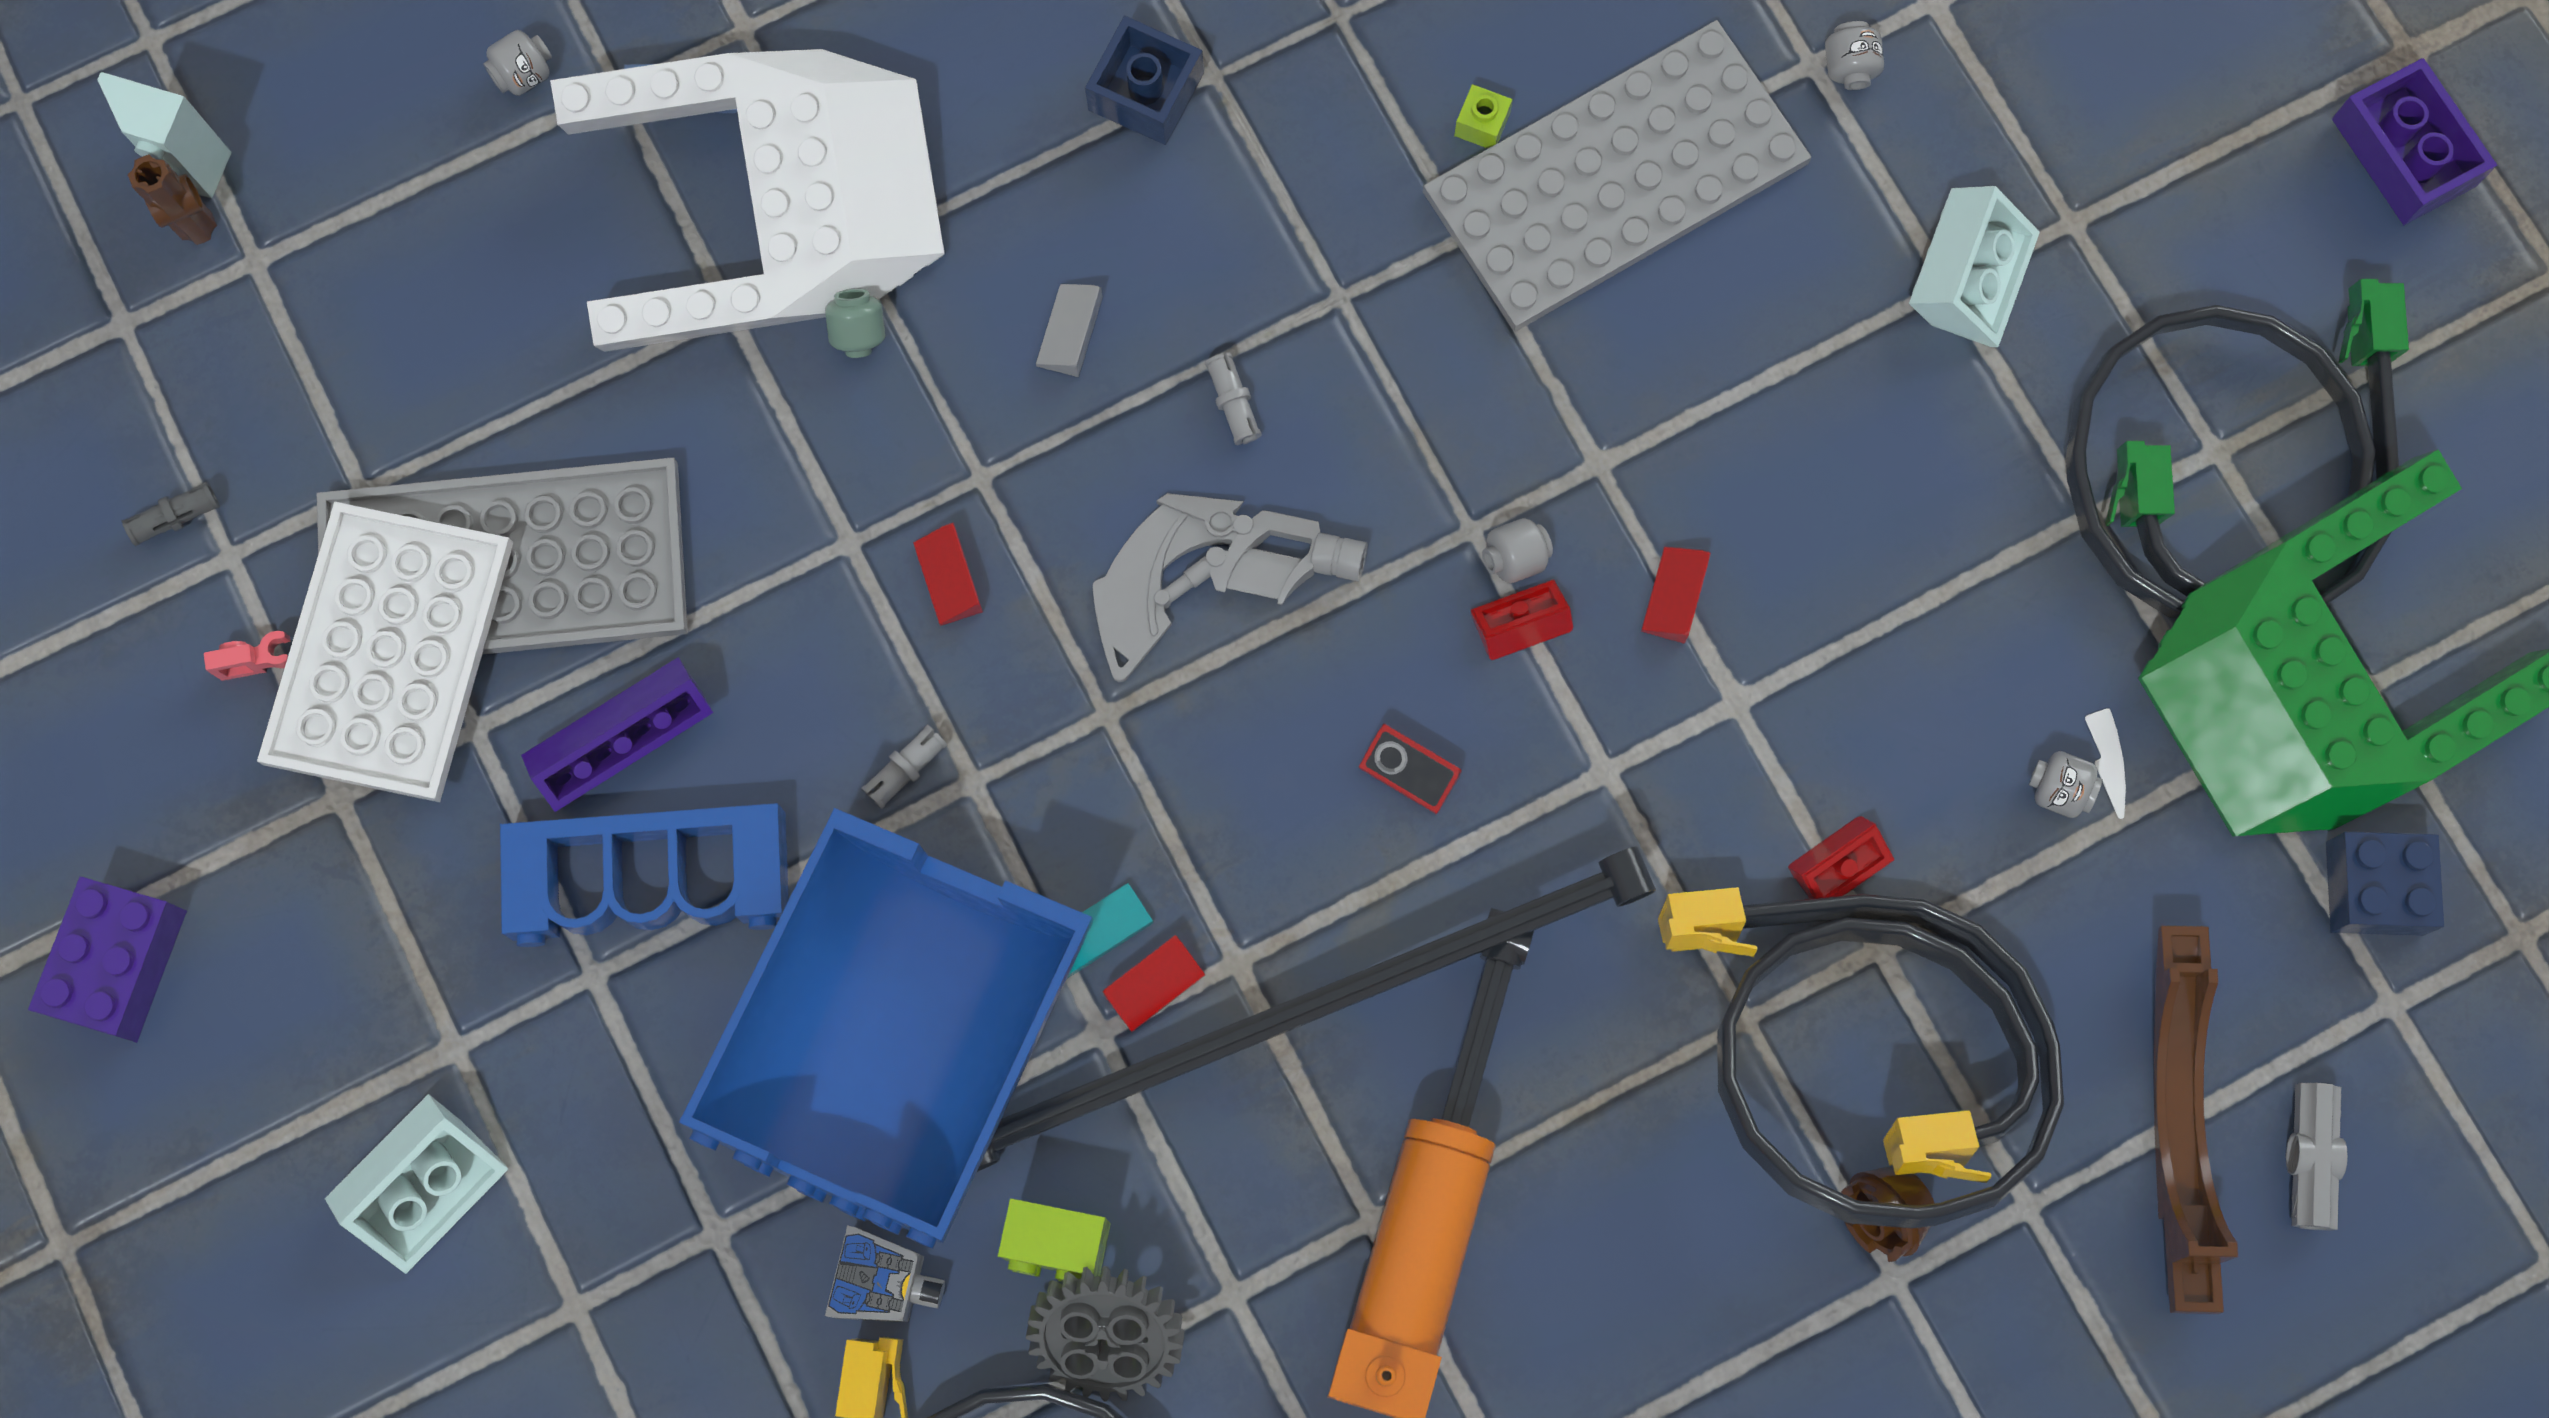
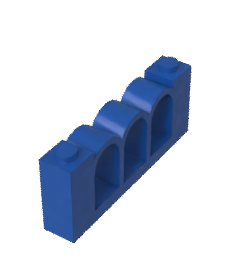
M778 803L500 824L502 934L513 941H517V946L519 947L545 945L546 938H559V926L573 934L591 935L598 933L611 925L617 916L637 929L652 931L669 925L678 918L681 911L690 918L705 925L717 926L738 918L743 924L749 923V929L752 930L773 929L776 927L777 921H779L789 900L786 814ZM732 834L734 869L732 891L728 898L717 907L709 909L695 908L690 903L687 892L686 838ZM667 839L669 877L667 896L662 904L651 912L644 914L630 913L625 907L623 898L622 842ZM603 844L604 890L602 900L596 910L588 916L578 919L566 918L561 912L559 904L558 847Z

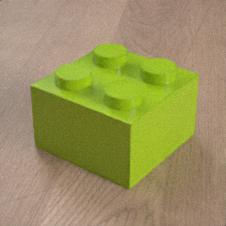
M1010 1198L998 1257L1009 1261L1007 1269L1012 1270V1272L1040 1277L1041 1269L1044 1268L1056 1271L1055 1279L1063 1282L1065 1272H1070L1077 1279H1081L1083 1267H1088L1094 1276H1100L1111 1223L1105 1217Z

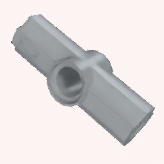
M2298 1083L2295 1085L2294 1133L2290 1135L2286 1147V1167L2288 1173L2293 1175L2291 1226L2300 1229L2338 1230L2339 1180L2345 1174L2348 1156L2346 1142L2343 1138H2340L2341 1087L2334 1086L2333 1084Z

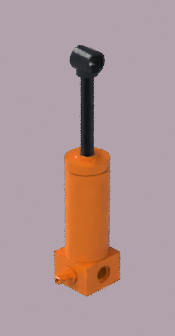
M1491 908L1488 918L1505 911ZM1534 931L1487 949L1480 954V958L1486 961L1442 1119L1432 1118L1431 1121L1409 1119L1404 1136L1406 1140H1403L1350 1329H1347L1345 1332L1327 1398L1393 1418L1426 1417L1442 1357L1438 1356L1490 1169L1489 1164H1491L1496 1147L1494 1142L1478 1136L1477 1131L1469 1128L1512 971L1513 969H1521V965L1525 964Z

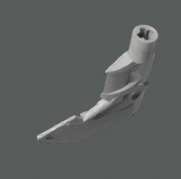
M1167 493L1156 501L1160 507L1135 530L1114 559L1106 576L1096 580L1092 588L1099 632L1112 676L1115 681L1124 682L1171 627L1172 623L1166 615L1165 609L1169 608L1173 601L1192 587L1196 588L1211 577L1216 591L1225 592L1226 589H1232L1278 599L1277 604L1282 605L1296 588L1314 576L1315 573L1329 576L1334 575L1338 578L1359 582L1366 561L1368 543L1321 533L1318 521L1262 510L1252 519L1247 515L1236 516L1235 514L1244 501ZM1270 535L1311 544L1309 553L1303 559L1258 550L1256 547ZM1230 545L1228 551H1224L1220 547L1210 548L1206 556L1183 572L1184 575L1162 590L1163 571L1181 556L1206 546ZM1115 650L1129 660L1123 667L1118 666Z

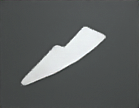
M2106 708L2087 715L2085 720L2101 755V758L2095 761V766L2101 779H2103V784L2118 818L2123 819L2126 793L2124 761L2111 710Z

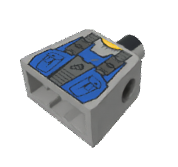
M847 1225L825 1316L837 1319L908 1322L913 1303L937 1309L940 1307L945 1280L920 1275L924 1261L923 1255Z

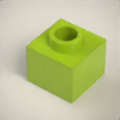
M1472 84L1457 118L1454 136L1487 149L1496 145L1510 116L1513 99Z

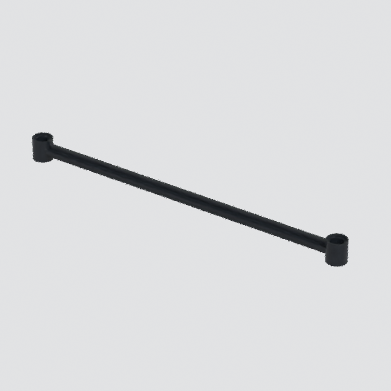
M1637 846L1619 851L1598 863L1602 871L1598 874L1004 1117L998 1125L978 1171L998 1163L1000 1158L997 1151L1599 903L1613 898L1616 906L1621 907L1643 899L1654 893L1656 888Z

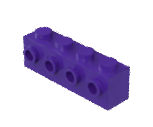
M677 657L526 751L521 757L530 779L556 812L708 717L713 711L702 691L682 661Z

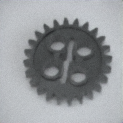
M1103 1266L1101 1276H1094L1088 1267H1083L1081 1279H1077L1070 1272H1065L1063 1284L1051 1280L1047 1293L1039 1291L1036 1304L1031 1306L1026 1339L1031 1341L1028 1351L1029 1355L1038 1356L1037 1369L1051 1368L1050 1382L1064 1378L1066 1380L1065 1390L1071 1391L1076 1386L1083 1387L1082 1394L1085 1397H1089L1093 1390L1100 1391V1396L1105 1402L1108 1401L1110 1392H1117L1123 1401L1127 1400L1128 1390L1133 1389L1140 1396H1145L1147 1383L1153 1387L1160 1388L1162 1377H1172L1174 1364L1180 1363L1185 1330L1181 1329L1182 1314L1174 1313L1175 1301L1173 1299L1161 1301L1163 1291L1161 1286L1149 1291L1145 1289L1147 1280L1145 1276L1140 1277L1134 1283L1128 1281L1129 1273L1127 1269H1124L1118 1278L1111 1277L1108 1266Z

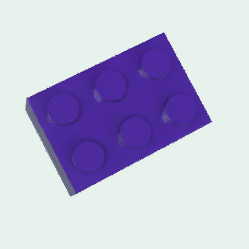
M2424 58L2351 95L2332 118V121L2403 226L2477 187L2497 166L2488 150Z
M79 876L28 1010L137 1043L187 910L160 899Z

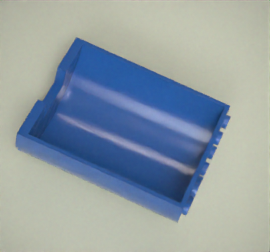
M834 808L679 1123L693 1130L689 1139L702 1146L716 1151L718 1145L721 1144L735 1151L732 1159L756 1172L770 1177L773 1170L788 1176L789 1179L786 1185L796 1189L798 1192L822 1203L826 1195L832 1197L829 1204L839 1208L840 1211L864 1222L867 1219L873 1224L899 1235L902 1228L909 1230L906 1235L907 1238L933 1249L936 1241L944 1243L1092 926L1093 918L1006 880L1001 887L930 857L919 843Z

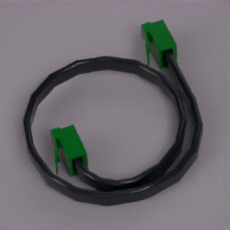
M2360 279L2348 288V323L2343 332L2344 337L2338 363H2343L2347 360L2351 351L2352 366H2368L2373 439L2360 394L2326 349L2271 315L2220 305L2159 315L2112 346L2102 356L2074 401L2066 452V474L2081 537L2118 586L2169 618L2177 619L2183 610L2181 606L2185 602L2184 600H2180L2131 567L2101 526L2087 473L2086 449L2093 401L2118 360L2157 334L2204 325L2262 336L2305 363L2339 407L2353 458L2348 492L2349 497L2372 483L2374 463L2376 480L2399 466L2391 363L2409 350L2404 283H2379L2378 279ZM2126 441L2117 449V481L2111 493L2105 526H2109L2114 522L2118 502H2120L2121 527H2137L2144 556L2166 584L2188 597L2189 593L2206 583L2179 565L2165 546L2160 529V524L2175 514L2171 445H2145V441ZM2391 532L2359 551L2344 576L2319 592L2326 605L2364 579Z

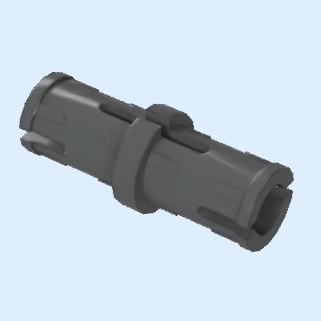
M206 481L171 499L165 496L158 500V505L121 521L129 539L137 546L170 529L178 531L184 528L183 523L213 509H217L220 505L212 488Z

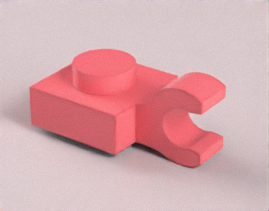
M272 631L266 634L256 647L243 641L223 643L219 645V650L204 652L205 669L221 681L266 673V668L270 667L285 668L288 655L274 656V649L278 644L291 642L290 636L283 631Z

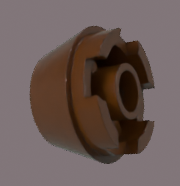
M1893 1165L1855 1174L1851 1178L1849 1185L1840 1192L1857 1201L1905 1205L1934 1204L1931 1193L1916 1174L1895 1175ZM1845 1222L1851 1235L1868 1253L1876 1249L1887 1255L1888 1262H1894L1902 1256L1913 1255L1931 1226L1900 1228Z

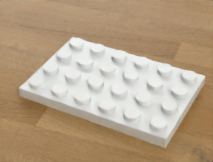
M334 502L257 762L264 766L440 802L513 541L509 537Z

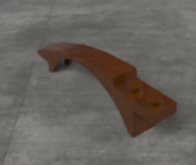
M2160 926L2158 930L2154 1028V1130L2158 1219H2164L2170 1313H2224L2221 1263L2238 1257L2237 1241L2225 1222L2216 1196L2206 1142L2204 1062L2210 1013L2218 986V969H2211L2209 927Z

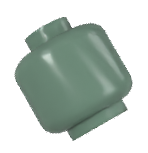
M865 289L842 290L834 295V300L830 301L825 307L829 343L835 349L845 351L847 357H866L872 353V348L880 345L885 339L882 305L877 298L870 296L869 291Z

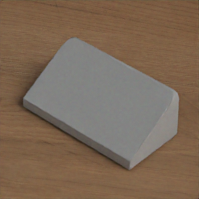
M1060 284L1037 358L1036 367L1079 377L1103 298L1101 287L1095 285Z

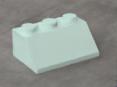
M101 72L97 80L122 133L135 146L134 151L142 157L150 155L157 160H165L178 176L183 174L189 176L199 195L212 198L232 152L184 96Z
M1996 186L1951 188L1917 283L1913 288L1909 304L1934 327L1989 347H1999L2040 232Z
M428 1094L335 1187L325 1200L341 1226L407 1274L502 1177L508 1168L459 1118Z

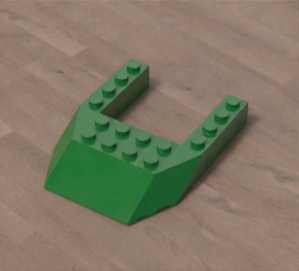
M2439 449L2411 458L2189 593L2181 606L2183 610L2170 630L2166 631L2158 644V651L2154 658L2147 662L2138 677L2232 836L2336 829L2433 780L2549 707V649L2529 652L2402 731L2312 582L2313 579L2462 489Z

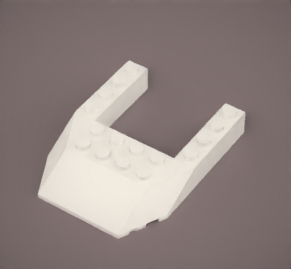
M823 49L726 53L550 80L557 125L568 135L737 109L764 274L588 301L587 308L593 344L604 352L826 317L825 307L830 301L834 300V295L837 292L846 289H865L869 291L870 296L879 300L897 286H901L914 277V274L922 268L929 266L945 254L918 86L914 78Z

